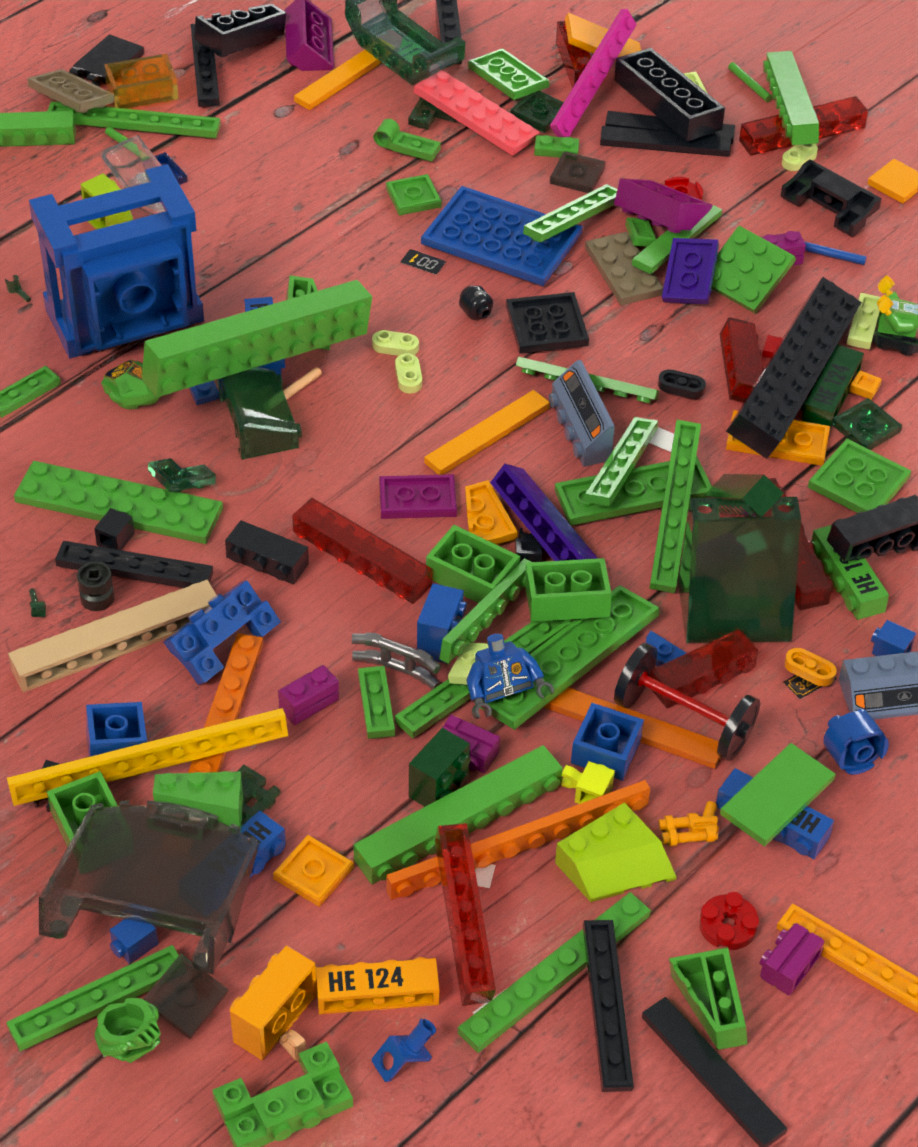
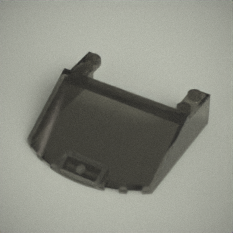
M120 801V806L103 808V803L91 805L39 897V935L55 939L66 937L80 909L152 924L161 928L201 936L192 957L193 966L197 971L214 974L227 943L232 941L258 852L259 841L253 836L248 838L240 833V827L233 823L228 826L219 822L218 816L184 805L158 801H147V806H129V801Z

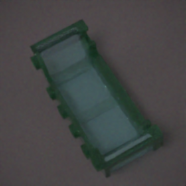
M345 0V18L357 43L411 85L427 79L438 71L465 59L466 42L463 39L457 37L444 44L398 10L397 0Z

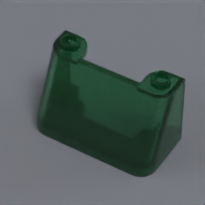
M256 367L217 379L220 401H226L234 424L235 436L239 439L240 448H238L241 460L299 448L298 438L302 437L300 424L295 423L284 395L281 374H276V371L273 369Z

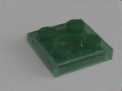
M541 91L529 94L510 110V113L526 124L545 133L551 128L550 124L564 102Z
M869 398L837 415L832 421V426L849 440L869 450L899 434L902 429V425Z

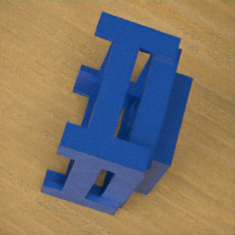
M168 164L146 169L145 176L149 181L148 183L58 206L52 194L29 200L31 219L38 231L47 290L43 292L45 310L69 359L92 353V350H103L204 321L203 303L196 292L191 232L197 231L195 211ZM158 202L162 204L165 212L78 235H73L69 226ZM56 268H59L63 292L62 300H60Z

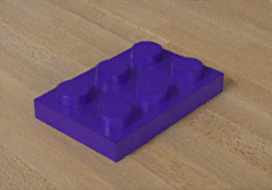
M673 238L662 293L663 302L709 304L719 249L718 239Z

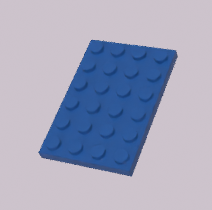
M461 186L421 236V244L544 286L581 236L583 226L576 224L541 243L536 242L531 237L523 234L524 225L546 214Z

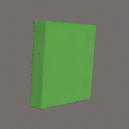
M428 174L386 182V190L399 216L441 208L442 201Z

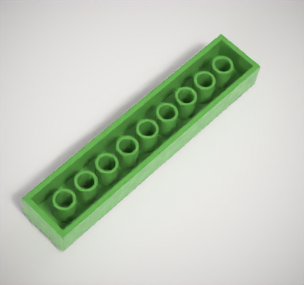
M354 280L147 340L144 342L142 381L157 398L367 334L372 295L358 280Z

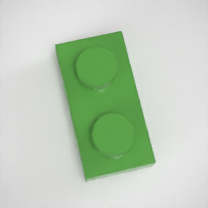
M536 135L534 156L577 159L579 139Z

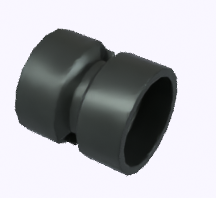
M95 561L82 565L77 572L81 604L90 611L107 609L112 605L115 598L110 568L102 562Z

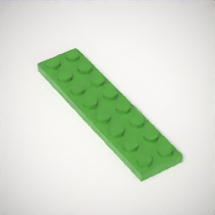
M38 461L32 462L14 494L16 503L98 521L112 508L133 516L134 529L207 544L223 510L222 501Z
M619 585L611 591L610 617L575 619L530 654L535 658L544 674L542 679L553 686L554 693L551 695L548 687L542 686L540 691L544 699H541L536 695L537 684L533 683L534 688L488 702L487 704L491 707V716L515 730L658 617L659 607Z

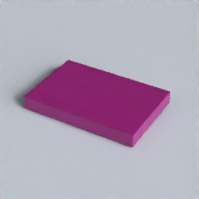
M454 474L379 476L381 519L457 517Z

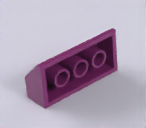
M295 0L285 9L287 61L301 71L332 70L334 68L332 18L309 0Z
M620 178L614 205L622 207L623 212L629 214L636 213L637 218L652 220V224L656 226H667V230L674 233H680L681 230H691L712 209V204L653 180Z

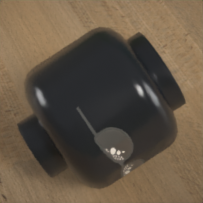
M477 285L468 286L461 292L459 306L471 320L485 319L491 314L494 304L493 299L483 287Z

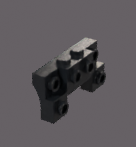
M811 159L806 161L799 171L782 185L780 197L796 206H799L809 198L838 214L835 216L834 227L850 236H853L865 227L866 219L880 209L882 199Z

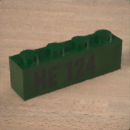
M837 344L825 368H823L817 378V383L815 382L810 390L809 398L806 397L801 406V411H804L803 422L827 425L831 429L849 394L850 384L858 372L861 371L864 357L863 352Z

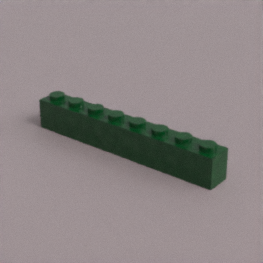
M723 474L704 497L708 500L706 505L715 513L762 517L784 493L764 474Z

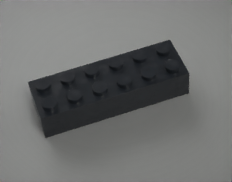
M648 48L616 58L614 80L686 141L722 130L725 107L655 50Z

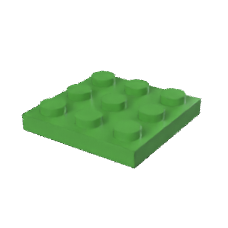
M738 226L717 255L711 289L757 314L794 264L796 258L791 253Z
M846 439L809 480L808 488L856 513L865 512L879 505L888 504L910 478L911 470Z

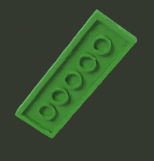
M697 456L689 502L706 499L704 495L712 487ZM670 461L633 468L610 507L598 506L585 500V493L597 475L555 483L554 490L570 525L662 508Z

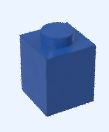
M886 620L882 628L877 627L871 638V642L874 643L872 654L882 656L911 652L916 633Z
M139 910L110 929L111 950L118 958L123 956L129 964L158 945L156 928Z

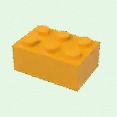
M287 945L279 954L275 953L269 960L267 968L263 973L256 975L252 979L249 989L242 997H237L230 1007L233 1042L263 1061L278 1043L280 1037L288 1031L317 996L316 963Z

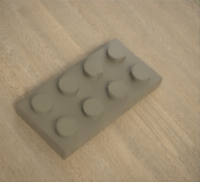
M63 69L27 78L28 87L79 113L88 112V109L103 108L107 104L114 103L113 93Z
M628 232L585 241L586 251L620 306L662 296L663 287L655 274H649L632 266L633 258L640 251L637 246H633Z

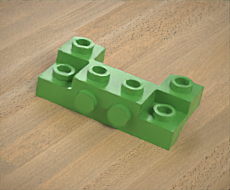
M327 1041L298 1053L299 1064L305 1075L251 1098L242 1078H239L212 1090L213 1100L234 1147H261L275 1140H285L293 1132L303 1128H312L319 1124L321 1120L353 1107V1097L340 1074V1066Z

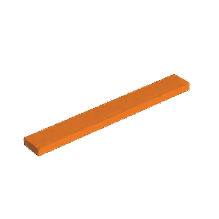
M571 688L565 689L543 707L583 722L591 703H595L644 719L640 741L643 744L713 769L716 768L720 759L717 754L719 743L717 740Z

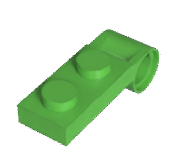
M384 119L373 135L375 143L381 147L431 162L441 149V142L400 131L398 123L392 119Z

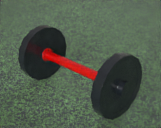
M642 643L630 656L620 674L614 692L615 703L623 708H629L637 701L645 687L724 726L718 743L717 754L719 757L731 761L742 749L755 725L761 705L760 699L752 695H746L740 700L729 717L652 678L651 675L657 662L658 651L656 647L648 643Z

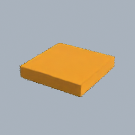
M892 159L869 177L867 184L903 204L918 192V171L896 159Z
M307 835L275 870L273 879L320 907L352 871L354 862Z

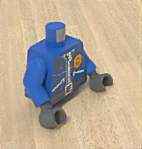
M492 634L487 637L489 648L480 650L475 654V662L472 664L466 679L471 701L475 702V706L472 708V716L476 719L480 718L478 712L480 707L484 709L485 716L489 717L491 715V707L487 704L488 702L534 688L533 683L537 684L536 695L541 699H544L540 691L542 686H547L551 695L554 693L553 686L542 679L544 674L535 658L525 649L517 648L510 641L504 643L502 634Z

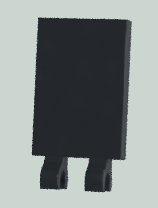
M109 34L77 61L69 70V73L82 79L87 77V80L92 81L91 83L98 87L103 83L109 85L144 55V47Z

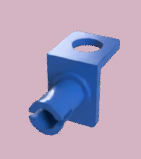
M420 1019L409 1035L389 1036L372 1057V1063L385 1082H390L406 1062L430 1061L432 1056L424 1045L436 1032L432 1022L427 1019ZM387 1052H390L393 1057V1066L389 1070L383 1065V1057Z

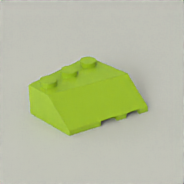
M625 802L557 843L556 865L590 902L624 894V890L639 886L641 889L651 887L652 883L666 880V882L676 880V874L661 841Z

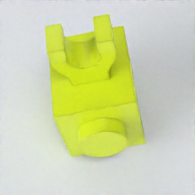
M588 761L583 773H581L577 769L566 765L562 772V777L564 778L561 781V786L575 788V803L581 804L610 793L613 788L615 770L609 769L605 765Z

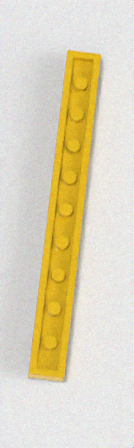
M283 708L8 777L7 781L13 806L48 798L47 791L101 771L105 781L110 782L288 736L286 716Z

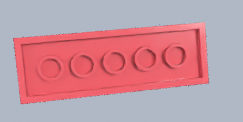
M443 70L438 71L414 86L413 92L512 156L535 142L536 135L540 134L531 125L526 124L515 117V115L507 112Z

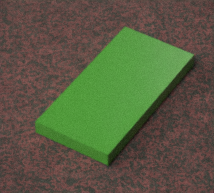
M503 48L468 61L469 69L513 100L549 87V80Z
M790 743L721 808L720 815L765 847L834 781L836 774Z

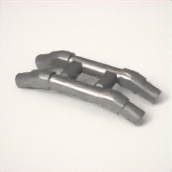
M352 633V644H363L365 646L381 648V652L376 650L353 651L352 661L383 665L413 676L414 679L426 684L432 690L441 684L433 677V674H437L440 671L441 665L426 651L417 650L389 640L377 633ZM391 652L405 656V662L392 658ZM416 662L420 663L423 667H416Z

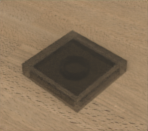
M564 151L550 176V184L590 193L594 190L605 169V161Z
M180 954L143 1000L155 1005L161 1018L191 1039L227 995L229 989L183 954Z

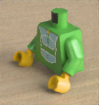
M886 275L878 284L879 291L886 294L877 301V306L880 310L878 332L915 337L918 328V304L902 300L895 291L892 292L890 289L894 286V281Z

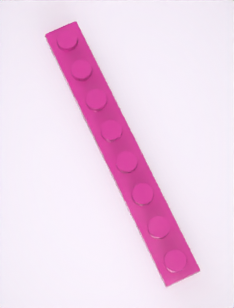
M628 9L620 10L550 124L557 137H569L635 29L637 24Z

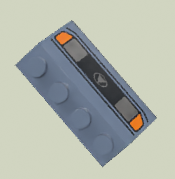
M577 360L552 383V393L549 394L550 406L555 408L559 424H563L565 428L566 439L572 442L575 457L579 458L583 467L607 461L612 453L615 426L582 360Z
M918 651L843 660L838 681L849 712L865 709L873 720L918 715Z

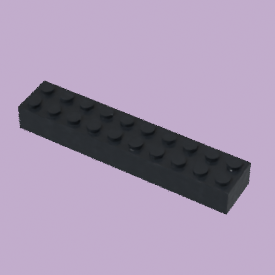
M822 277L809 294L726 432L767 459L781 442L862 302L835 285V283Z

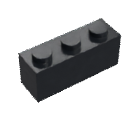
M240 520L225 540L226 558L293 585L309 565L307 546Z

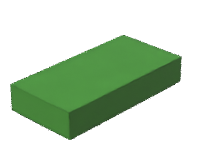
M633 217L626 218L625 226L633 246L647 247L656 240L649 220Z

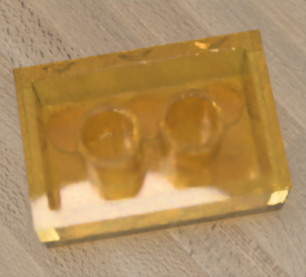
M167 53L104 64L106 85L108 91L114 94L113 104L115 108L129 109L179 99L177 78Z

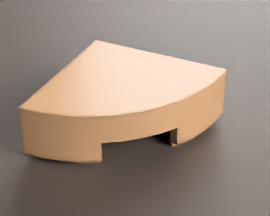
M289 1030L280 1037L281 1045L295 1061L299 1062L298 1053L306 1050L305 1039L294 1030Z

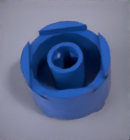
M859 709L843 716L837 715L828 721L829 728L824 735V746L837 765L848 774L864 773L875 766L873 762L878 757L882 759L886 755L889 741L865 709Z

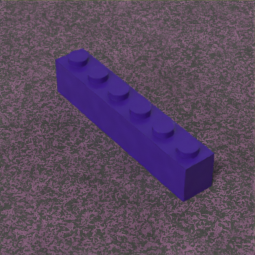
M504 463L490 483L554 561L598 559L523 468Z

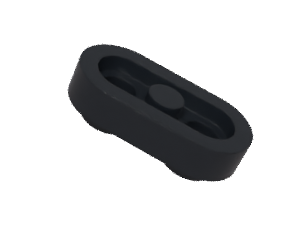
M878 329L875 330L873 342L876 343L878 348L895 349L907 356L918 353L917 338L878 332Z
M668 369L662 371L658 377V387L666 393L691 399L700 398L705 393L706 382L700 376Z

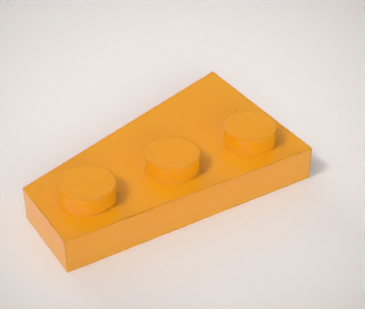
M489 480L465 486L468 531L496 545L515 540L518 532Z

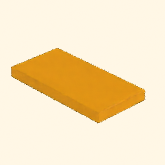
M568 13L565 17L569 44L594 54L609 29L571 13ZM629 38L618 57L641 51L640 42Z
M733 410L732 420L736 416L737 410ZM793 420L781 442L769 457L822 466L825 461L830 426ZM728 434L726 450L760 455Z

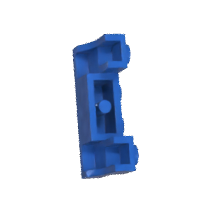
M247 580L240 582L223 596L218 594L208 601L210 605L204 611L202 608L195 611L188 617L190 622L164 641L170 653L186 667L198 685L207 682L224 668L213 652V649L244 624H246L253 636L263 637L281 623L267 600L261 601Z

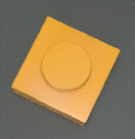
M859 371L850 384L849 392L871 400L879 389L882 379Z

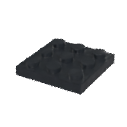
M575 292L506 299V309L519 354L589 346L588 333Z

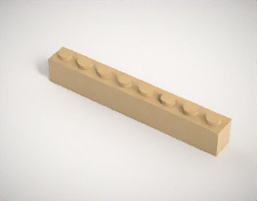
M208 580L102 619L94 620L86 625L70 629L64 633L8 653L11 671L24 693L169 638L190 622L188 617L201 608L203 611L210 606L208 601L217 595Z

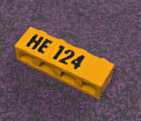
M419 957L414 960L404 961L386 960L379 963L358 962L353 965L337 966L329 964L324 967H316L319 1015L439 1005L436 958L427 959Z

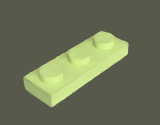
M860 293L859 301L862 303L854 315L847 345L870 350L880 314L877 301L881 297Z

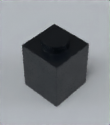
M110 508L94 528L97 546L122 550L135 534L133 516Z

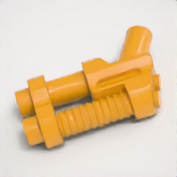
M708 801L702 816H699L697 813H687L686 817L673 818L672 815H666L664 819H659V830L666 831L661 833L662 843H668L669 846H677L680 843L694 841L715 842L718 839L719 830L717 825L718 817L714 816L717 804ZM688 828L689 831L677 833L676 829Z

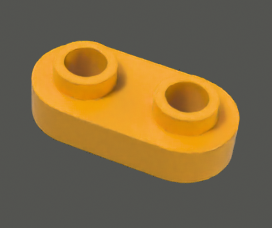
M792 648L786 653L784 665L789 672L818 686H829L834 682L837 670L830 661L802 648Z

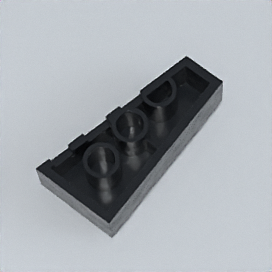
M274 4L249 7L247 12L238 9L231 10V14L221 16L220 12L213 13L212 18L204 19L203 15L196 16L194 39L218 56L226 57L229 54L284 35L286 12Z
M915 494L906 498H900L895 502L879 505L874 509L859 512L854 516L838 519L831 525L827 541L844 562L869 558L872 553L884 556L890 550H894L896 553H903L906 548H911L912 551L918 550V497Z

